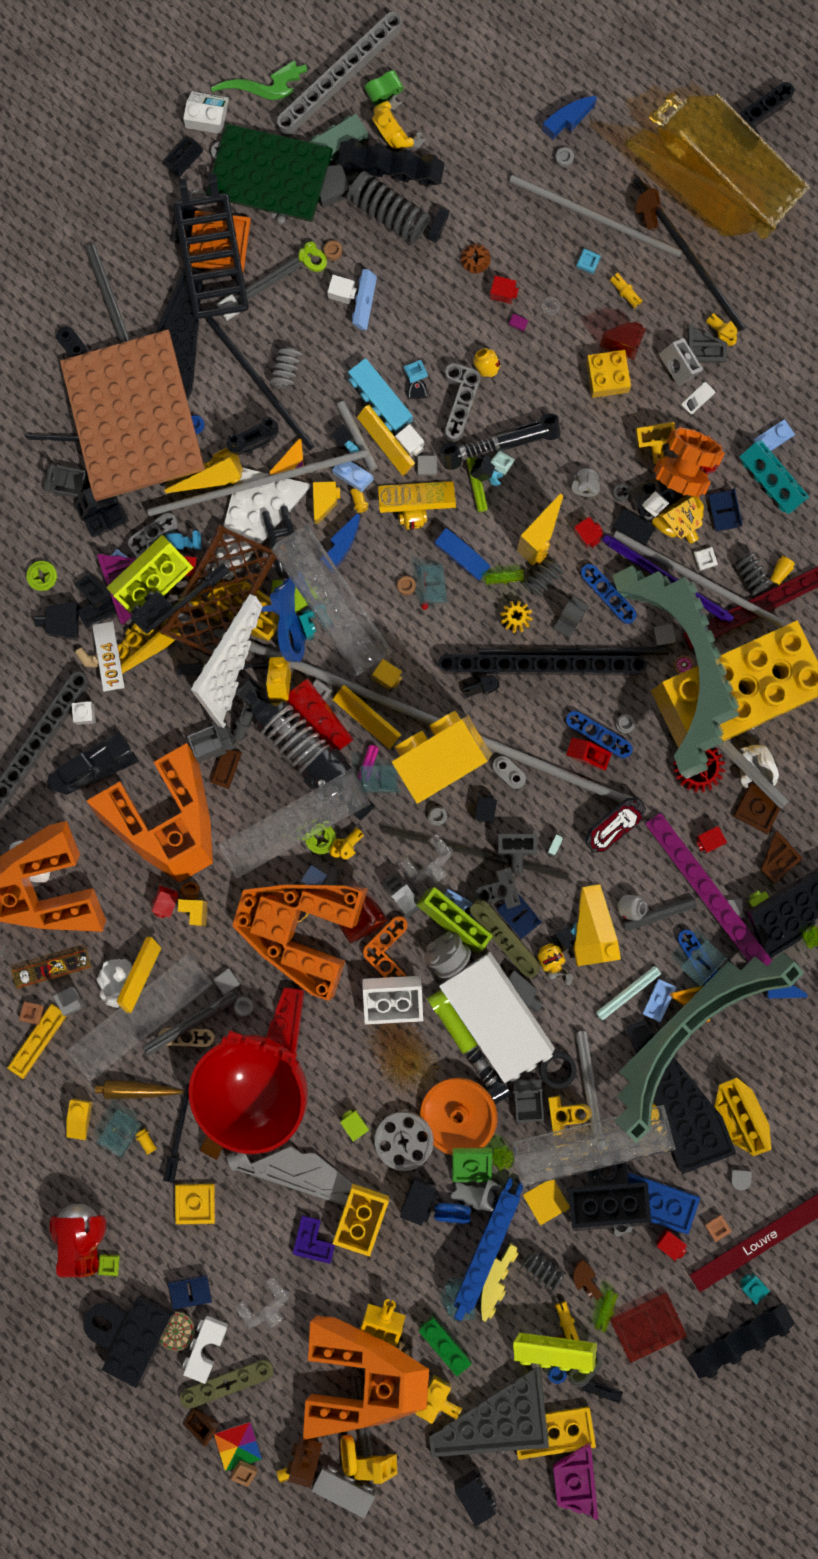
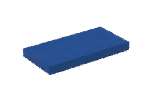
M628 1172L629 1184L648 1182L652 1223L688 1235L700 1197Z

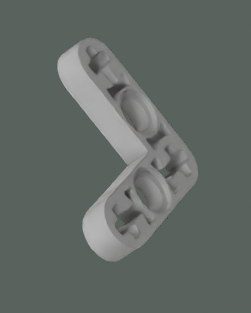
M165 513L134 534L129 539L128 545L135 556L138 558L161 535L165 537L175 531L178 527L176 517L171 513ZM170 520L172 524L168 525L166 521ZM151 530H158V534L155 537H149ZM136 541L140 543L143 550L140 551L139 548L135 545Z

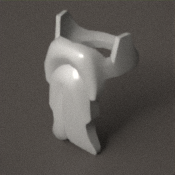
M580 469L577 475L573 476L572 491L584 497L598 495L600 492L598 473L593 469Z
M489 1179L486 1188L466 1186L461 1182H455L456 1191L451 1194V1198L464 1201L465 1204L472 1205L477 1210L493 1212L494 1209L491 1208L494 1201L492 1190H500L501 1186Z

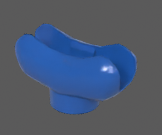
M438 1203L435 1205L434 1219L440 1222L466 1224L471 1221L469 1214L472 1210L467 1205Z

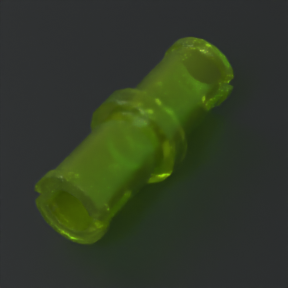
M505 569L502 572L485 573L486 585L499 583L507 585L509 582L524 581L523 569L506 571Z
M611 1290L606 1291L603 1305L599 1307L600 1314L594 1327L599 1330L603 1323L601 1332H607L610 1318L615 1313L613 1309L619 1294L614 1292L612 1299H610Z

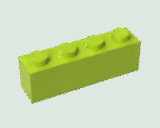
M435 887L426 890L416 904L417 907L446 931L457 933L461 937L462 943L467 944L473 953L483 951L493 937L492 934Z

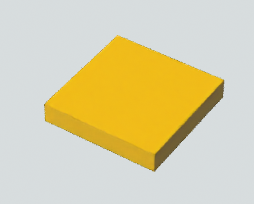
M215 1183L175 1185V1224H215Z

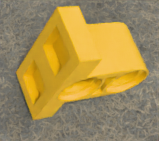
M560 1095L548 1098L553 1137L565 1135L564 1125L581 1124L588 1121L592 1116V1110L586 1104L561 1106ZM578 1109L585 1111L586 1116L584 1119L578 1116ZM559 1111L566 1113L567 1118L565 1121L559 1118Z
M397 1454L367 1457L363 1455L356 1456L357 1472L354 1475V1479L371 1480L374 1484H382L398 1474Z

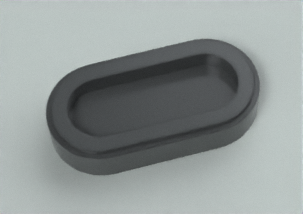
M597 1352L593 1372L590 1371V1373L586 1374L578 1372L577 1369L570 1370L569 1379L573 1386L578 1388L584 1387L600 1370L602 1360Z

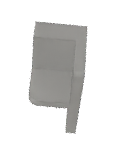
M69 987L53 995L63 1016L71 1015L87 1006L84 999H80L74 987Z

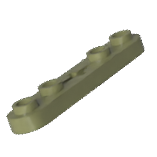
M476 900L470 907L472 916L484 929L493 935L492 939L523 975L530 978L535 977L540 971L538 961L487 902Z
M259 1360L211 1378L205 1384L198 1383L187 1387L180 1395V1402L182 1406L190 1409L261 1383L272 1376L274 1371L273 1365L268 1360ZM224 1379H227V1381H237L230 1384V1389H227L226 1386L217 1388V1386L224 1383Z

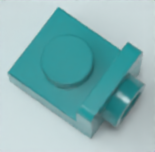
M309 609L302 612V615L299 616L307 641L313 639V633L316 632L313 621L309 622V620L318 617L317 610Z
M754 1273L745 1275L740 1281L742 1284L739 1287L756 1305L770 1292Z

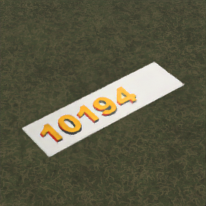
M113 621L95 624L92 627L103 691L124 688Z

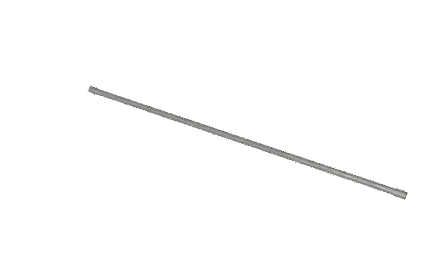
M182 612L178 616L182 623L191 620L190 615ZM202 620L195 624L196 628L201 631L209 627L208 623ZM221 628L213 630V635L222 639L225 630ZM253 641L251 642L249 650L269 659L270 657H283L280 652ZM290 662V667L339 688L345 685L356 695L429 725L440 719L304 662ZM481 736L492 751L618 803H621L626 798H633Z

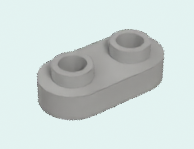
M500 756L493 762L494 772L512 789L523 787L526 782L525 774L509 758ZM501 762L506 764L505 769L499 768ZM519 776L520 781L514 782L513 777Z

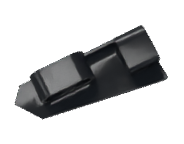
M118 731L89 751L79 754L56 769L54 773L48 776L47 788L68 795L134 765L139 760L122 733Z

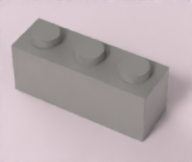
M331 1465L327 1467L322 1466L311 1490L364 1519L375 1498V1491H373L374 1488L366 1483L361 1485L355 1482L356 1479L353 1476H344L338 1473V1469Z

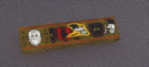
M84 949L11 971L16 989L86 970L92 968L88 951Z

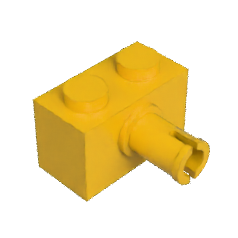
M675 422L635 428L637 447H652L653 464H657L658 459L665 458L663 445L667 443L672 429L676 430Z
M390 1299L384 1301L382 1308L368 1304L360 1330L397 1346L406 1315L393 1312L396 1303L392 1300L391 1304L388 1305Z
M433 1375L428 1384L427 1409L419 1411L415 1415L433 1424L439 1412L442 1411L457 1419L462 1408L447 1401L451 1384Z

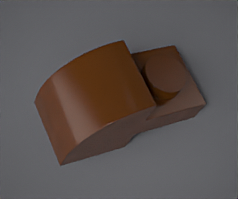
M654 188L643 192L636 203V214H644V217H642L644 227L650 231L660 229L655 210L662 208L659 192Z
M581 1257L573 1267L572 1277L574 1284L578 1290L585 1285L586 1287L583 1290L590 1298L594 1296L599 1300L603 1294L591 1280L596 1276V1273Z

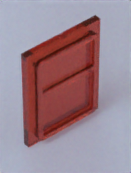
M667 1292L610 1319L630 1363L687 1337L679 1320L678 1313H676Z

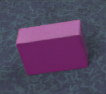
M513 314L509 326L524 332L529 320Z

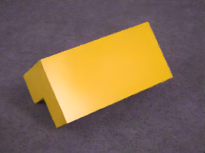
M178 899V912L190 913L189 925L206 926L208 902Z

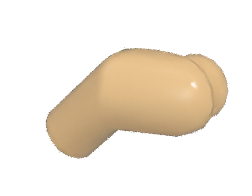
M83 648L75 651L76 656L85 667H99L97 654L95 656L87 655Z

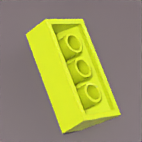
M161 535L107 589L131 612L138 604L142 606L146 602L144 598L151 591L154 593L159 591L164 596L193 567Z
M520 1332L514 1340V1361H520L519 1363L522 1365L534 1363L539 1364L542 1368L556 1366L563 1371L577 1369L578 1372L586 1374L594 1371L597 1343Z

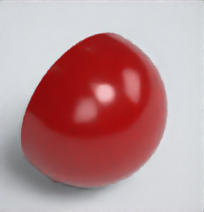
M229 1031L228 1036L225 1035L221 1042L213 1046L199 1060L190 1078L189 1102L192 1114L199 1127L215 1143L237 1153L260 1154L283 1145L293 1136L301 1124L308 1102L307 1081L304 1071L297 1060L298 1054L290 1052L286 1047L270 1038L258 1035H242Z

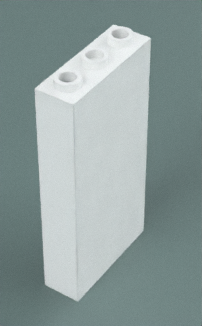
M491 952L483 955L440 984L439 987L504 1083L509 1080L511 1082L517 1080L521 1076L520 1073L525 1070L530 1072L537 1066L536 1063L541 1060L546 1062L553 1056L552 1053L555 1047Z

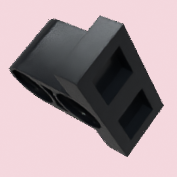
M89 488L82 491L75 502V507L81 521H84L91 515L104 512L120 503L117 496L96 501Z

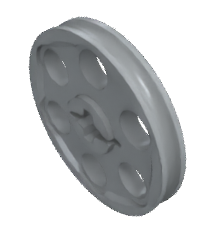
M399 1111L389 1115L380 1123L375 1134V1148L378 1156L387 1166L395 1170L409 1171L418 1168L428 1159L433 1149L434 1139L429 1124L421 1116L413 1112ZM411 1117L414 1120L413 1127H406L404 1125V1118ZM387 1122L395 1124L394 1132L386 1130L385 1124ZM418 1132H426L428 1139L420 1141L417 1137ZM402 1135L405 1139L409 1140L406 1146L399 1142L402 1139ZM386 1140L391 1144L390 1150L384 1151L381 1148L380 1144L382 1141ZM414 1150L422 1151L423 1158L421 1160L414 1159ZM395 1155H402L405 1159L404 1164H396L394 1161Z

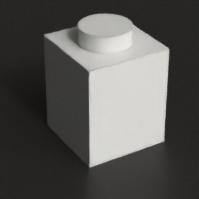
M333 275L327 292L328 298L350 304L351 299H355L357 293L355 281Z
M410 424L395 436L410 457L412 455L417 456L424 450V440Z
M92 702L72 703L73 723L76 725L96 723L95 706Z

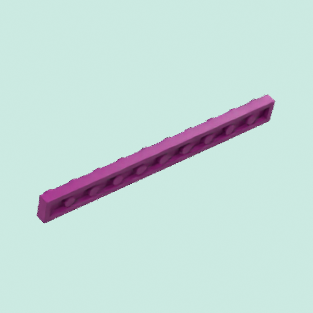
M659 813L645 823V826L749 963L756 957L768 966L772 962L771 958L664 816Z

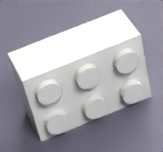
M421 976L363 979L365 1025L423 1021Z

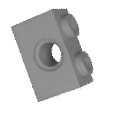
M684 338L672 342L659 353L664 365L678 386L691 381L703 371L702 366Z

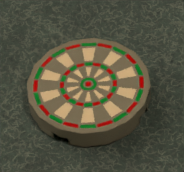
M177 1310L174 1311L175 1315L161 1342L164 1348L171 1351H181L187 1348L193 1341L196 1333L193 1319L185 1312Z

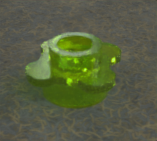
M812 926L810 931L803 934V939L806 940V946L809 949L818 946L817 926Z

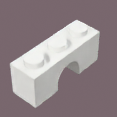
M206 1316L205 1320H200L197 1331L200 1332L197 1339H193L189 1349L192 1350L190 1358L186 1357L182 1366L185 1369L184 1376L204 1384L206 1383L214 1361L204 1356L203 1347L207 1344L220 1346L229 1324Z

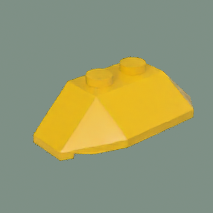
M246 581L239 582L242 590H250L252 587ZM236 583L226 587L229 594L239 592V587ZM223 587L213 591L215 598L226 596V591ZM258 590L255 596L262 607L272 605L270 598ZM212 592L207 596L209 601L213 600ZM240 595L230 599L233 606H241L244 601ZM227 599L217 603L221 611L231 607ZM233 612L223 613L224 616L233 621L235 617ZM261 612L257 620L256 629H252L251 635L269 642L278 630V615L274 612Z
M738 1078L721 1083L718 1087L714 1107L723 1117L732 1143L749 1152L752 1156L770 1151V1125L753 1090Z

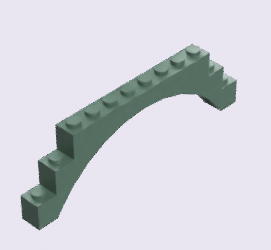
M632 565L612 575L617 591L626 599L646 602L666 611L686 630L695 649L699 666L700 686L697 708L689 731L674 755L679 773L688 779L708 770L706 765L708 758L704 751L724 743L721 736L724 733L720 724L739 716L737 710L739 704L737 699L731 694L733 687L730 681L726 680L725 675L727 671L723 663H720L719 658L721 654L718 648L714 647L713 641H715V637L712 631L708 630L707 625H709V621L701 611L703 604L696 597L695 593L698 591L694 582L690 583L684 577L674 583H670L668 577L663 576L659 571L644 578L641 570L637 571Z
M782 952L768 966L756 957L742 970L728 961L619 1071L629 1082L617 1095L627 1109L614 1122L637 1143L651 1129V1111L657 1087L665 1069L686 1040L708 1019L726 1007L748 996L767 990L791 987L804 974L796 962Z

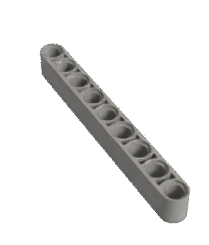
M390 12L384 16L278 116L279 132L285 136L293 134L390 43L401 31V16L397 12ZM395 22L397 25L391 26L389 23ZM383 35L384 37L379 39L376 36ZM364 47L371 48L369 51L362 50ZM353 59L357 60V62L354 64L350 63L349 61ZM338 72H343V73H344V75H342V76H337V75H335V74L338 73ZM326 84L331 86L328 89L322 88V86ZM316 97L317 100L310 101L309 98ZM299 109L304 111L301 114L295 113ZM284 122H289V123H291V124H290L289 126H287V127L282 126V124H283Z

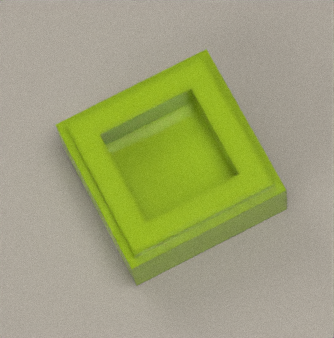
M100 1254L98 1275L118 1276L120 1255Z

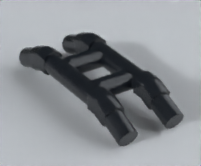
M287 506L280 508L285 528L274 530L269 511L262 512L271 548L280 554L277 561H275L279 578L287 576L282 556L293 553L297 572H305ZM288 535L290 546L279 549L277 537Z

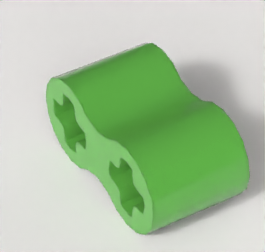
M393 70L385 73L380 78L371 80L365 85L364 89L373 105H378L393 95L402 92L404 87Z

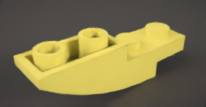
M511 1242L508 1244L501 1259L495 1258L481 1291V1316L485 1322L488 1318L491 1319L496 1311L494 1307L498 1300L501 1301L506 1293L504 1290L505 1285L500 1282V1279H505L509 1271L507 1266L510 1262L513 1263L519 1253L516 1251L518 1249L517 1246Z

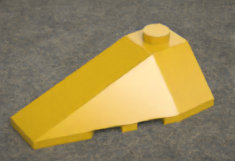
M225 448L212 455L213 458L208 463H204V471L173 479L166 483L164 491L171 493L236 483L241 479L243 472L239 456Z
M168 618L148 635L136 623L131 629L128 628L125 633L127 636L121 644L117 645L122 674L167 648L175 641L159 632L162 625L166 624ZM177 628L171 629V632L179 636L181 635Z
M601 885L581 887L578 908L580 912L578 923H576V941H574L573 946L576 966L621 960L617 936Z

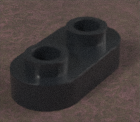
M65 326L58 330L57 340L70 358L88 353L85 344L72 328ZM65 333L69 334L67 338H63ZM80 348V351L75 353L74 349Z

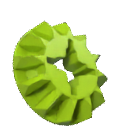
M35 562L28 568L27 582L35 590H49L55 585L57 580L56 569L49 562ZM39 569L44 574H47L45 576V583L41 579H37L40 576Z
M319 823L308 829L305 841L312 852L325 854L329 852L331 845L336 839V834L329 825ZM325 831L324 838L329 842H321L317 847L318 840L313 835L320 836Z

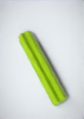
M476 457L467 459L469 474L475 459H477ZM470 475L477 511L485 512L488 507L483 484Z

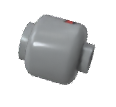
M624 895L618 902L617 909L623 919L638 921L645 916L647 904L641 896Z

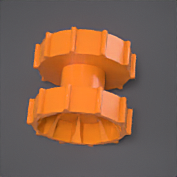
M680 426L676 430L672 429L667 443H669V450L675 452L678 457L665 456L663 459H658L653 472L656 474V479L666 485L667 488H671L683 495L699 498L700 495L706 494L711 484L707 477L708 474L700 470V466L713 468L715 465L719 466L725 452L721 448L722 445L711 439L710 436H706L694 429L691 430Z

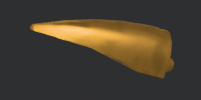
M105 1080L104 1086L95 1085V1093H104V1099H142L183 1093V1090L173 1087L126 1080Z

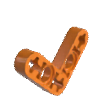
M400 916L393 918L363 950L365 959L384 978H388L387 975L393 971L394 967L398 970L395 972L397 976L403 975L407 977L384 953L407 929L406 919ZM402 920L404 922V929H397L395 933L398 935L394 938L387 928L390 926L393 929L396 926L394 922ZM383 933H388L391 936L389 944L385 945L380 942V936ZM375 947L377 949L376 955L378 957L380 954L384 956L378 961L377 965L373 963L376 960L373 956H367L368 948L373 949ZM382 961L390 962L391 969L388 972H383L380 969Z

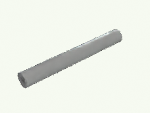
M345 401L339 402L336 406L360 451L367 449L369 457L363 459L369 471L376 470L378 466Z

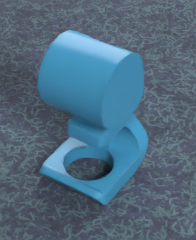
M193 531L192 538L188 536L183 537L179 533L165 536L178 552L184 551V547L194 548L197 551L202 550L201 533L199 531Z

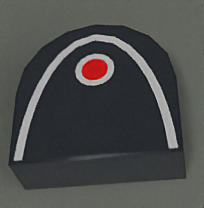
M420 379L409 383L408 399L427 398V386L423 380Z

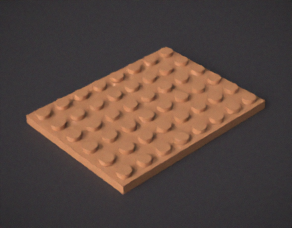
M169 330L60 361L91 490L96 501L205 470Z

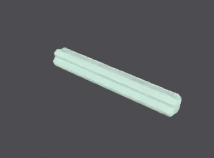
M654 966L599 1009L596 1012L597 1016L601 1020L607 1018L660 976L661 972Z

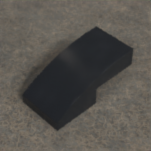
M117 504L104 512L96 513L84 521L91 536L96 537L129 522V519L122 504Z

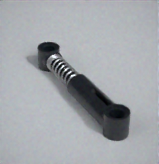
M553 413L545 414L538 421L495 433V436L490 437L489 440L486 438L485 441L480 440L479 443L476 441L475 444L470 443L469 446L466 444L459 447L455 443H447L440 449L443 466L445 469L454 470L460 467L462 461L468 459L469 456L473 458V455L478 456L479 453L483 455V452L488 453L489 450L492 452L493 449L504 451L541 439L555 440L561 435L559 417Z

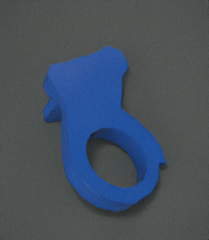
M291 577L284 579L283 584L274 589L270 595L272 605L263 606L261 612H274L278 615V643L280 651L286 661L300 662L304 656L306 637L301 622L295 613V583ZM289 630L293 637V649L289 640Z

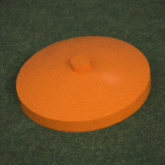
M458 1077L443 1080L429 1090L421 1105L420 1116L429 1124L432 1130L433 1145L449 1155H453V1148H484L496 1131L497 1110L490 1094L481 1085L472 1080Z

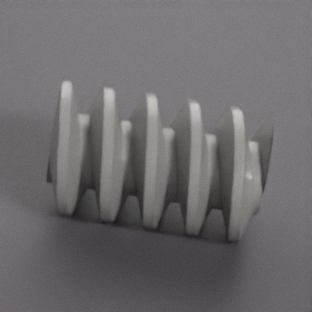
M281 346V349L278 351L279 356L276 358L277 364L274 365L276 371L272 372L274 378L270 379V383L279 388L289 389L288 385H294L290 378H296L292 371H298L294 364L300 363L296 356L301 357L302 353L294 348Z

